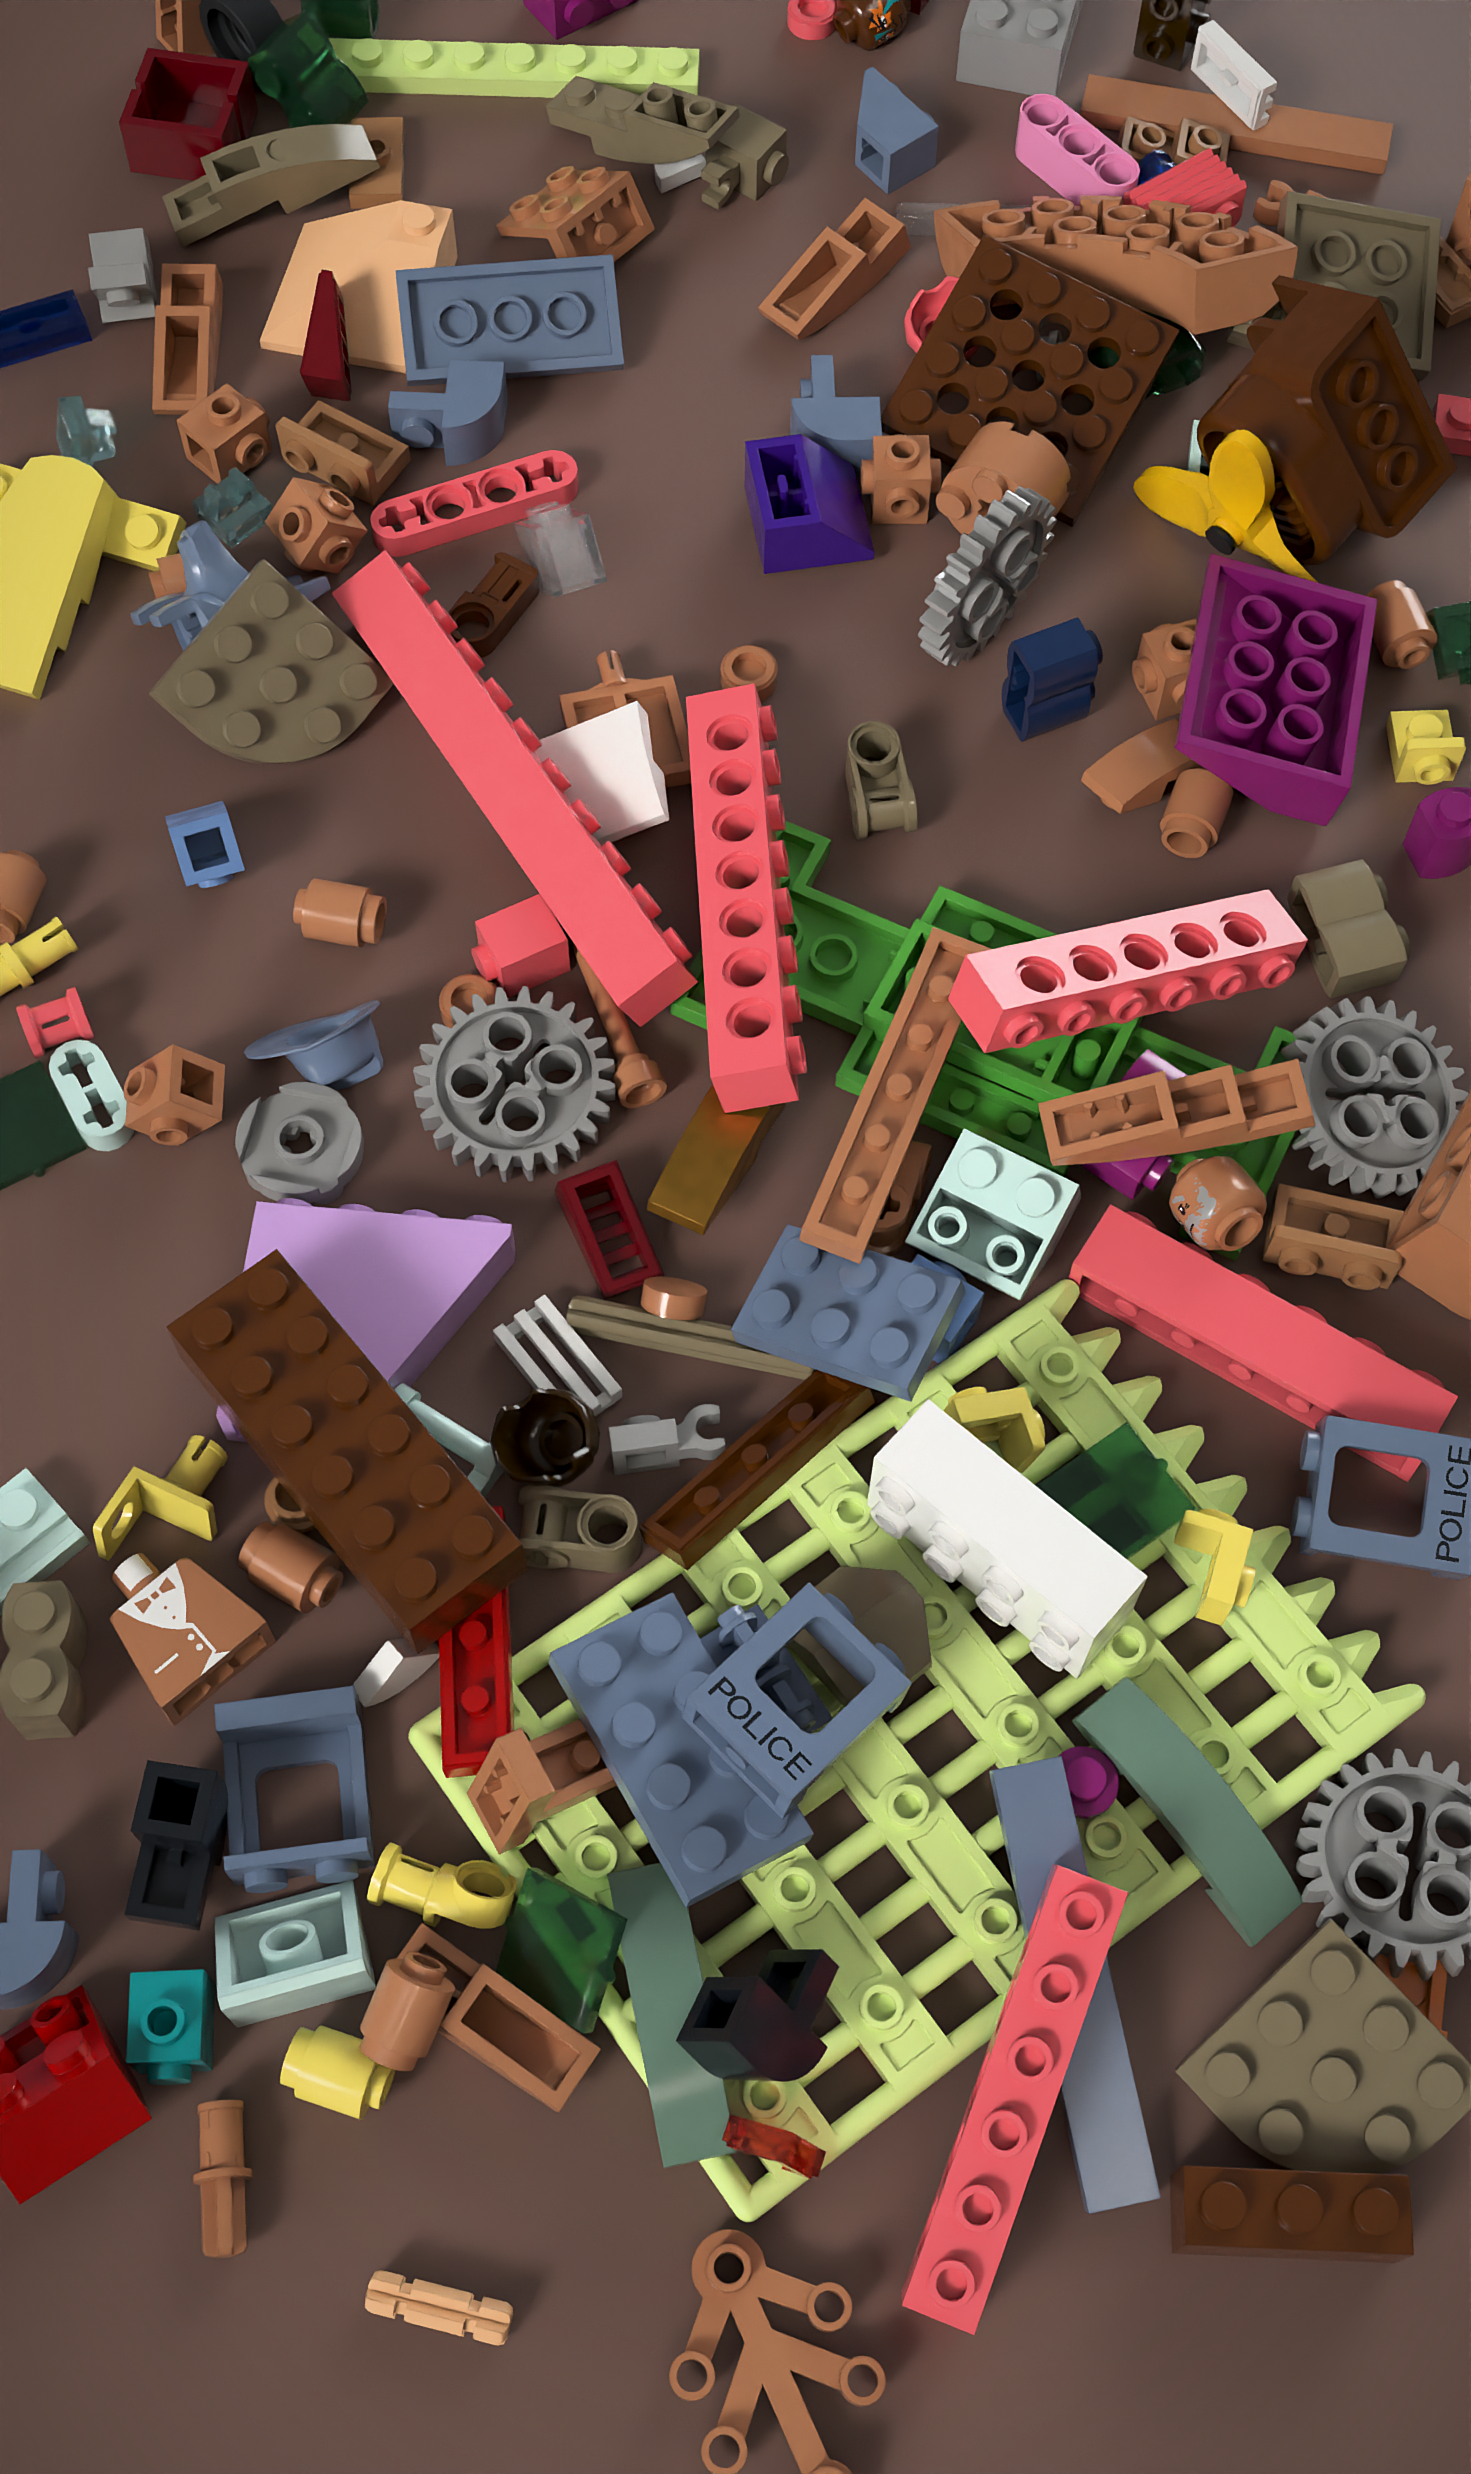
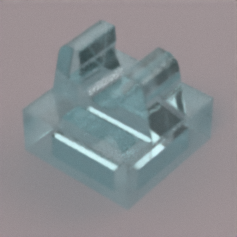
M81 396L58 397L56 440L62 456L75 458L92 467L93 462L115 456L116 449L111 435L117 434V427L111 412L108 410L85 409Z
M236 467L229 470L227 478L215 486L209 484L204 489V494L192 501L196 517L199 520H205L212 531L230 548H233L265 525V520L272 511L271 503L257 491L253 482Z

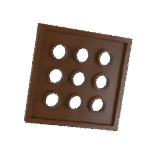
M984 234L882 413V432L890 436L898 434L929 435L930 456L940 459L941 462L953 467L978 430L995 417H1009L1017 424L1016 432L1028 436L1034 430L1048 440L1061 443L1066 449L1067 453L1064 458L1069 466L1071 476L1067 483L1069 495L1055 518L1073 527L1174 348L1180 330ZM1010 299L1017 302L1022 311L1014 319L1001 320L996 318L990 309L997 301ZM1059 323L1069 330L1070 336L1063 343L1049 344L1041 338L1039 332L1047 324ZM982 345L990 348L996 357L987 366L975 367L965 360V353L974 346ZM1108 347L1117 353L1119 361L1110 368L1102 369L1094 366L1089 361L1088 355L1095 348ZM1031 369L1041 374L1044 383L1034 391H1023L1015 386L1013 378L1018 372ZM958 392L968 399L969 404L964 411L958 414H948L940 409L938 401L946 393ZM1079 393L1087 396L1091 400L1093 407L1084 415L1074 416L1067 413L1061 403L1067 396Z

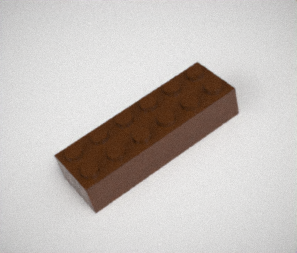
M278 1249L166 1326L182 1361L417 1654H420L528 1571L523 1545Z

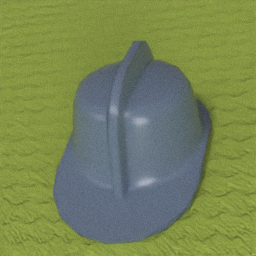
M373 1000L341 1014L301 1022L274 1031L250 1044L245 1049L244 1055L248 1059H264L285 1055L307 1081L325 1085L334 1090L348 1088L378 1074L383 1068L379 1040L370 1014L377 1009L380 1003L377 1000Z

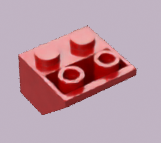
M80 1985L66 1995L55 1996L43 2002L30 2018L0 2036V2177L20 2205L152 2119L137 2080L83 1985Z

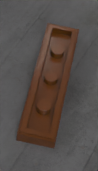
M819 1370L813 1372L639 1526L645 1543L684 1569L689 1570L875 1403L870 1388Z

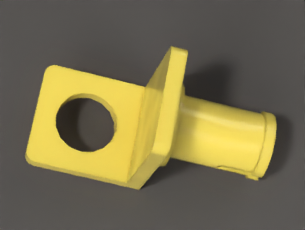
M194 1435L189 1439L187 1447L166 1478H159L133 1466L93 1525L98 1556L109 1561L143 1511L203 1539L212 1541L217 1534L214 1506L210 1501L201 1496L219 1469L227 1462L228 1456L223 1448L210 1440L203 1451L201 1447L205 1442V1437ZM124 1507L120 1520L118 1521L115 1528L112 1530L116 1517L118 1516L121 1509Z

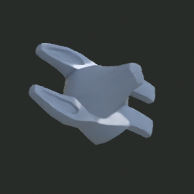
M205 520L196 522L183 530L177 542L184 567L185 592L159 597L143 604L130 613L134 625H143L151 621L153 627H163L171 623L183 651L249 574L235 561ZM300 575L285 577L310 602L331 589L326 576H321L303 583Z

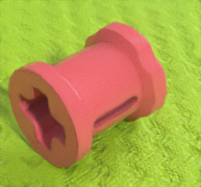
M75 986L66 989V996L32 1008H29L25 1003L16 1006L21 1025L35 1059L45 1056V1049L79 1037L87 1041L95 1039ZM66 1016L70 1017L66 1022L42 1029V1025Z

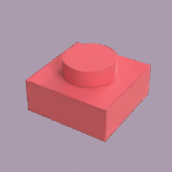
M1438 394L1433 409V417L1451 454L1471 456V398Z

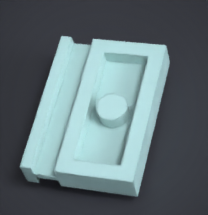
M27 1468L0 1488V1616L2 1615L5 1598L13 1583L44 1581L90 1544L85 1534L73 1523L65 1511Z

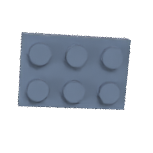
M787 1224L731 1328L735 1341L912 1402L966 1293L962 1279L868 1249L864 1254L861 1264L799 1241L802 1228Z

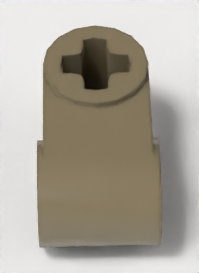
M881 721L860 723L852 729L848 737L845 764V780L849 794L851 821L856 839L867 838L869 832L902 827L907 833L916 832V799L912 783L908 779L900 738L897 732L890 725ZM875 757L880 759V761H868L863 758Z
M530 1485L520 1489L518 1503L524 1509L519 1541L523 1545L527 1566L542 1569L573 1568L618 1573L630 1568L639 1559L642 1550V1536L639 1530L637 1514L633 1506L623 1497L613 1494L568 1491L548 1485ZM609 1524H617L626 1529L625 1535L619 1541L611 1544H603L593 1539L595 1533L601 1527Z

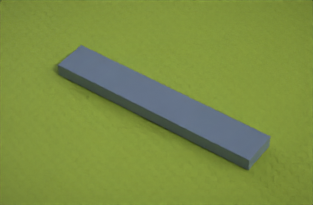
M1062 1756L989 1771L1025 1940L1052 1864L1088 1876ZM1107 1956L1059 2091L1084 2210L1088 2214L1161 2198Z

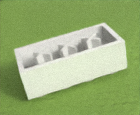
M929 1399L874 1457L867 1505L872 1509L870 1514L878 1526L896 1539H901L905 1536L924 1552L922 1557L925 1563L939 1577L950 1583H953L956 1579L977 1596L975 1598L976 1604L992 1621L1003 1627H1007L1009 1623L1030 1640L1029 1647L1031 1651L1049 1668L1058 1672L1064 1668L1078 1679L1128 1621L1148 1576Z

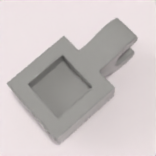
M714 1404L696 1406L679 1425H676L675 1418L660 1420L659 1417L654 1415H640L625 1420L621 1426L609 1427L614 1475L679 1467V1459H716L725 1451L724 1438L704 1439L698 1435L697 1431L704 1425L720 1423L719 1406Z

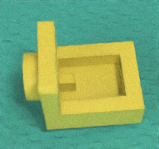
M972 1387L962 1390L948 1399V1405L943 1411L982 1443L997 1440L1004 1461L1019 1473L1024 1472L1045 1450L1044 1424L1040 1414L1032 1408L1025 1387L987 1393L984 1387Z
M1201 1509L1198 1512L1186 1510L1177 1528L1174 1543L1212 1556L1195 1618L1222 1626L1233 1605L1241 1608L1245 1607L1252 1588L1256 1569L1244 1564L1254 1529L1238 1525L1237 1520L1233 1516L1214 1509Z

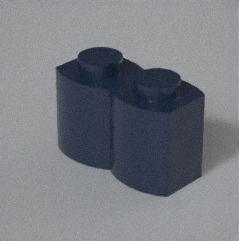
M1078 617L1014 640L1008 648L1007 669L1009 677L1004 680L1002 686V708L1021 742L1082 720L1089 713L1091 700L1095 698L1094 680L1097 676L1098 664L1102 663L1103 653L1096 634L1092 630L1086 631Z

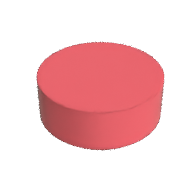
M790 0L787 13L789 30L795 36L805 40H821L830 36L836 29L833 22V15L838 13L836 1Z

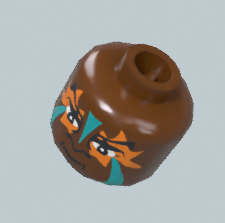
M836 0L838 13L833 15V22L839 36L846 44L854 41L862 49L871 51L902 32L907 24V13L911 10L910 0Z

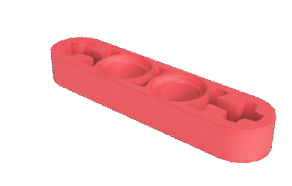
M543 451L386 500L377 505L370 517L374 545L380 552L386 550L390 556H407L562 507L572 502L578 493L579 483L576 462L569 454L563 451ZM554 475L555 479L559 482H552V479L547 476ZM525 482H529L530 492H526ZM496 488H508L516 493L513 499L501 503L494 502L487 497ZM446 504H455L464 509L460 516L452 519H443L435 514L439 507ZM420 515H425V525H421ZM398 524L402 531L395 532L391 525Z

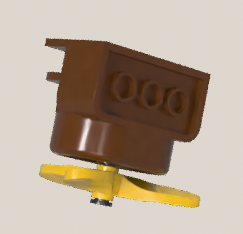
M1279 275L1272 282V285L1287 316L1283 321L1258 317L1247 328L1246 335L1255 353L1252 360L1228 385L1229 388L1204 414L1197 426V441L1200 451L1210 468L1209 476L1200 472L1186 471L1174 467L1153 466L1147 468L1136 479L1133 489L1148 509L1169 522L1188 529L1199 536L1206 537L1210 544L1219 552L1230 555L1234 552L1235 548L1261 557L1277 572L1317 582L1302 565H1319L1326 562L1355 529L1384 538L1396 536L1417 515L1457 467L1380 299Z

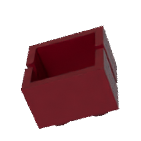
M147 48L135 79L136 89H131L119 120L130 171L194 181L206 175L200 160L201 157L228 145L249 139L258 114L249 62Z

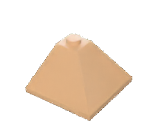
M399 200L304 223L260 338L261 349L303 356L318 274L321 273V269L333 272L343 296L349 364L406 374L395 270L455 266L458 256L452 209Z

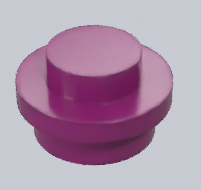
M1084 1746L1073 1747L1059 1754L1058 1756H1062L1075 1818L1088 1819L1104 1813L1114 1802L1119 1789L1118 1774L1111 1760L1102 1752Z

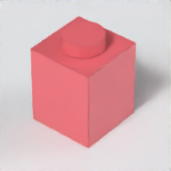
M540 894L475 921L478 946L472 948L471 952L480 975L487 982L494 979L498 987L503 988L507 998L519 994L523 986L530 989L571 971L568 939Z

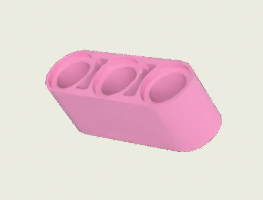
M1034 94L1022 102L1015 145L1016 157L1020 162L1065 199L1073 202L1074 206H1080L1081 195L1122 197L1123 205L1125 193L1137 187L1140 169L1135 159L1059 98L1049 94Z

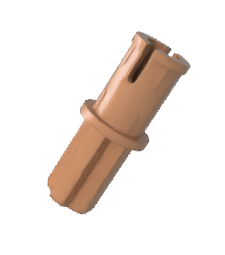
M218 2100L197 2105L200 2125V2172L193 2175V2183L200 2185L202 2251L206 2257L227 2258L244 2253L248 2246L245 2181L253 2178V2170L245 2168L244 2101Z

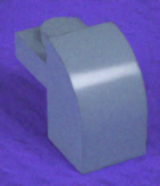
M811 355L810 379H800V398H791L790 435L801 434L853 464L856 478H860L861 459H871L873 436H882L880 396L835 397L833 355Z
M449 359L445 393L390 391L388 412L392 438L413 448H444L446 466L467 464L487 455L499 443L505 430L508 406L505 363L499 361Z
M41 1849L12 1850L7 1923H0V2010L25 2006L49 1993L68 1972L77 1952L80 1935L65 1920L52 1921L53 1914H61L63 1911L65 1880L63 1872L61 1870L56 1871V1864Z

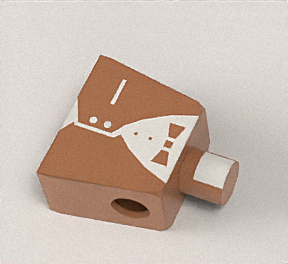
M138 1553L125 1560L112 1575V1581L126 1596L128 1601L112 1614L110 1621L154 1699L173 1726L177 1725L276 1642L267 1622L257 1611L187 1557L179 1559L161 1574L143 1553Z

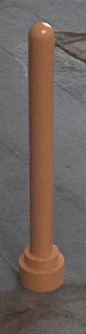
M567 934L617 1060L612 1082L615 1083L616 1093L621 1105L626 1108H638L654 1103L664 1095L667 1089L658 1063L650 1060L648 1055L640 1053L624 1012L616 1005Z

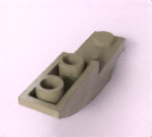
M575 76L546 105L550 124L590 136L596 155L619 161L643 164L671 163L695 157L710 149L740 117L738 107L655 82L642 95H638L579 76Z
M326 124L302 126L254 136L201 157L200 160L206 175L162 196L174 231L185 247L251 213L259 211L261 208L277 200L280 202L285 213L289 214L351 182L361 179L363 176L379 169L380 165L362 125Z

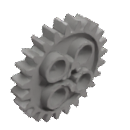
M1018 486L1014 493L1007 490L1001 502L995 499L991 502L987 515L983 517L979 514L976 517L973 531L969 535L963 533L960 536V548L956 553L948 554L946 557L948 566L935 577L934 591L925 599V603L930 607L919 619V622L924 624V626L918 633V637L922 639L920 647L925 652L946 666L953 664L957 667L962 659L968 662L976 649L983 651L987 640L992 635L997 637L1001 623L1005 618L1011 620L1014 614V606L1018 601L1025 600L1027 597L1025 590L1037 579L1040 565L1048 556V553L1043 551V549L1053 540L1054 534L1050 530L1057 522V519L1052 516L1056 508L1051 505V501L1029 487L1025 489L1022 486Z
M523 986L520 990L517 1001H508L503 988H497L495 1004L488 1006L479 995L474 994L472 995L474 1012L468 1015L461 1009L452 1006L450 1013L454 1026L449 1028L442 1024H433V1035L438 1045L421 1044L419 1048L421 1058L427 1065L416 1066L413 1070L416 1084L422 1086L413 1091L417 1108L426 1109L420 1114L424 1130L437 1129L433 1135L437 1150L440 1151L454 1145L452 1158L454 1165L457 1167L464 1164L469 1158L474 1157L476 1175L481 1178L492 1164L499 1166L502 1182H508L514 1167H522L529 1182L534 1181L536 1164L542 1162L554 1175L558 1174L557 1156L562 1153L576 1162L580 1161L581 1153L578 1140L581 1139L595 1145L598 1143V1129L593 1122L609 1123L611 1120L610 1107L604 1102L616 1100L615 1083L608 1081L615 1074L614 1059L604 1058L608 1054V1041L606 1037L592 1038L595 1034L594 1019L589 1017L575 1023L577 1018L576 1004L572 1001L559 1011L554 1010L553 992L550 991L542 997L538 1004L532 1003L529 989L526 986ZM505 1038H517L523 1042L518 1048L511 1051H502L494 1047L496 1043ZM547 1043V1044L550 1045V1046L544 1047V1048H543L539 1053H537V1055L534 1057V1052L537 1050V1048H538L541 1044ZM555 1070H566L573 1074L571 1079L561 1084H553L544 1079L547 1074ZM525 1077L526 1084L522 1085L520 1082ZM508 1082L511 1085L505 1091L504 1084ZM471 1083L486 1087L482 1094L473 1098H465L457 1094L463 1086ZM496 1111L495 1117L489 1124L483 1125L480 1123V1121L486 1120ZM519 1116H528L537 1121L532 1128L525 1131H514L507 1127L512 1119Z
M1371 996L1364 997L1354 1005L1346 998L1331 1008L1326 1006L1311 1016L1309 1021L1294 1030L1293 1035L1296 1040L1284 1047L1281 1054L1288 1061L1299 1060L1315 1121V1126L1300 1129L1301 1135L1294 1141L1293 1149L1299 1150L1310 1146L1314 1154L1310 1159L1308 1167L1314 1170L1325 1163L1331 1167L1329 1172L1330 1185L1334 1186L1350 1177L1352 1195L1356 1196L1371 1188L1375 1199H1380L1394 1191L1398 1196H1402L1418 1188L1459 1112L1456 1110V1105L1464 1102L1469 1093L1454 1088L1452 1081L1464 1074V1070L1458 1067L1447 1068L1444 1060L1450 1055L1453 1048L1451 1045L1436 1049L1432 1045L1431 1041L1437 1029L1434 1025L1419 1032L1415 1029L1416 1011L1411 1010L1398 1019L1396 1018L1394 1001L1389 1000L1375 1009ZM1338 1061L1343 1065L1345 1072L1340 1068ZM1394 1063L1398 1067L1400 1073L1395 1068ZM1401 1094H1415V1095H1417L1419 1098H1417V1097H1408L1409 1095H1401ZM1326 1096L1332 1097V1098H1338V1099H1337V1100H1329ZM1345 1120H1346V1121L1350 1124V1126L1352 1127L1353 1133L1350 1132V1130L1347 1128V1126H1346V1124H1345ZM1401 1122H1402V1123L1404 1124V1126L1406 1127L1408 1134H1407L1406 1131L1403 1129Z
M1401 1749L1394 1750L1388 1768H1384L1372 1752L1366 1755L1361 1765V1774L1349 1764H1343L1336 1777L1339 1786L1324 1780L1316 1794L1321 1804L1308 1803L1302 1820L1310 1827L1300 1828L1294 1844L1301 1850L1308 1852L1298 1858L1294 1867L1295 1874L1315 1878L1306 1885L1301 1896L1302 1901L1307 1903L1324 1902L1325 1904L1315 1923L1316 1926L1320 1928L1331 1918L1344 1929L1343 1931L1354 1943L1358 1941L1365 1946L1364 1953L1373 1963L1379 1954L1389 1957V1968L1392 1977L1398 1978L1407 1961L1415 1963L1422 1981L1430 1979L1435 1971L1437 1960H1440L1451 1977L1458 1976L1463 1968L1464 1954L1471 1960V1782L1466 1786L1457 1782L1459 1763L1456 1761L1448 1765L1443 1774L1433 1771L1431 1752L1427 1751L1424 1752L1416 1767L1408 1766L1406 1757ZM1418 1806L1424 1811L1422 1830L1417 1841L1414 1857L1415 1869L1419 1870L1420 1873L1410 1889L1409 1911L1411 1920L1404 1921L1399 1917V1906L1406 1883V1876L1408 1875L1409 1861L1408 1857L1403 1855L1413 1835L1414 1817L1412 1807ZM1378 1812L1386 1815L1393 1822L1396 1831L1382 1832L1375 1829L1368 1823L1365 1814ZM1449 1828L1456 1831L1463 1838L1466 1847L1453 1848L1446 1845L1439 1839L1436 1829ZM1370 1877L1377 1880L1385 1888L1388 1897L1373 1899L1366 1896L1359 1890L1355 1879ZM1439 1893L1449 1897L1455 1903L1458 1915L1446 1916L1437 1912L1431 1906L1427 1895Z

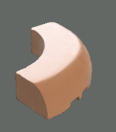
M1081 195L1080 206H1074L1073 202L1067 199H1049V196H1033V205L1027 208L1000 209L999 200H992L934 210L936 243L946 276L960 278L985 234L1138 310L1168 319L1184 327L1194 335L1244 324L1264 315L1279 301L1272 282L1279 275L1293 278L1297 261L1298 247L1272 231L1256 225L1250 227L1248 233L1231 227V215L1220 212L1216 214L1206 212L1191 213L1190 205L1153 200L1149 203V210H1146L1139 206L1122 205V197ZM1002 299L997 301L992 307L1015 304L1017 302L1010 299Z

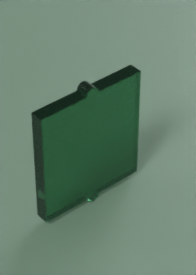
M40 1060L0 1079V1190L32 1175L42 1177L46 1173V1168L86 1150L81 1136Z
M1128 1422L1121 1425L1037 1485L1040 1490L1127 1560L1177 1525L1186 1510L1195 1511L1196 1509L1167 1473V1461L1163 1458L1156 1459Z
M537 1867L527 1868L513 1916H508L505 1921V1927L508 1929L495 1972L563 2022L583 2034L591 2033L598 2017L607 1984L613 1983L616 1979V1973L612 1968L628 1919Z

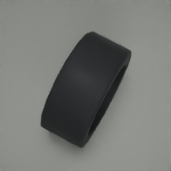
M201 0L199 5L200 20L205 35L218 58L249 62L254 88L262 87L290 67L293 61L290 37L282 18L270 0Z

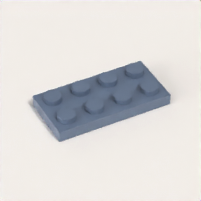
M613 254L395 270L407 386L447 384L449 359L504 362L506 379L623 370L624 358Z
M673 1592L550 1652L549 1665L686 1908L810 1841L814 1833L798 1805L782 1820L681 1717L687 1696L717 1667Z

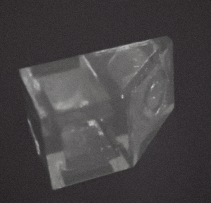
M551 501L526 509L528 519L513 523L530 566L538 571L539 586L542 593L554 598L607 582L589 513L571 509L570 504L559 505L558 501Z

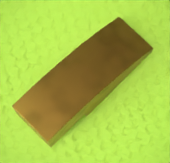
M712 1084L666 1164L648 1200L646 1210L704 1235L756 1161L761 1140L780 1115L786 1103L724 1113Z

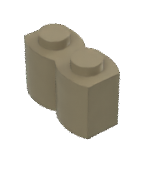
M1363 859L1295 876L1287 896L1289 909L1293 921L1308 939L1306 946L1309 948L1313 967L1328 997L1334 998L1398 981L1410 957V941L1405 929L1401 925H1396L1390 914L1385 910L1388 905V894L1383 879L1377 874L1373 875Z
M62 1580L13 1583L7 1593L2 1610L3 1635L10 1649L0 1672V1703L6 1717L26 1740L75 1737L81 1727L86 1706L84 1684L77 1671L85 1656L88 1641V1629L84 1613Z

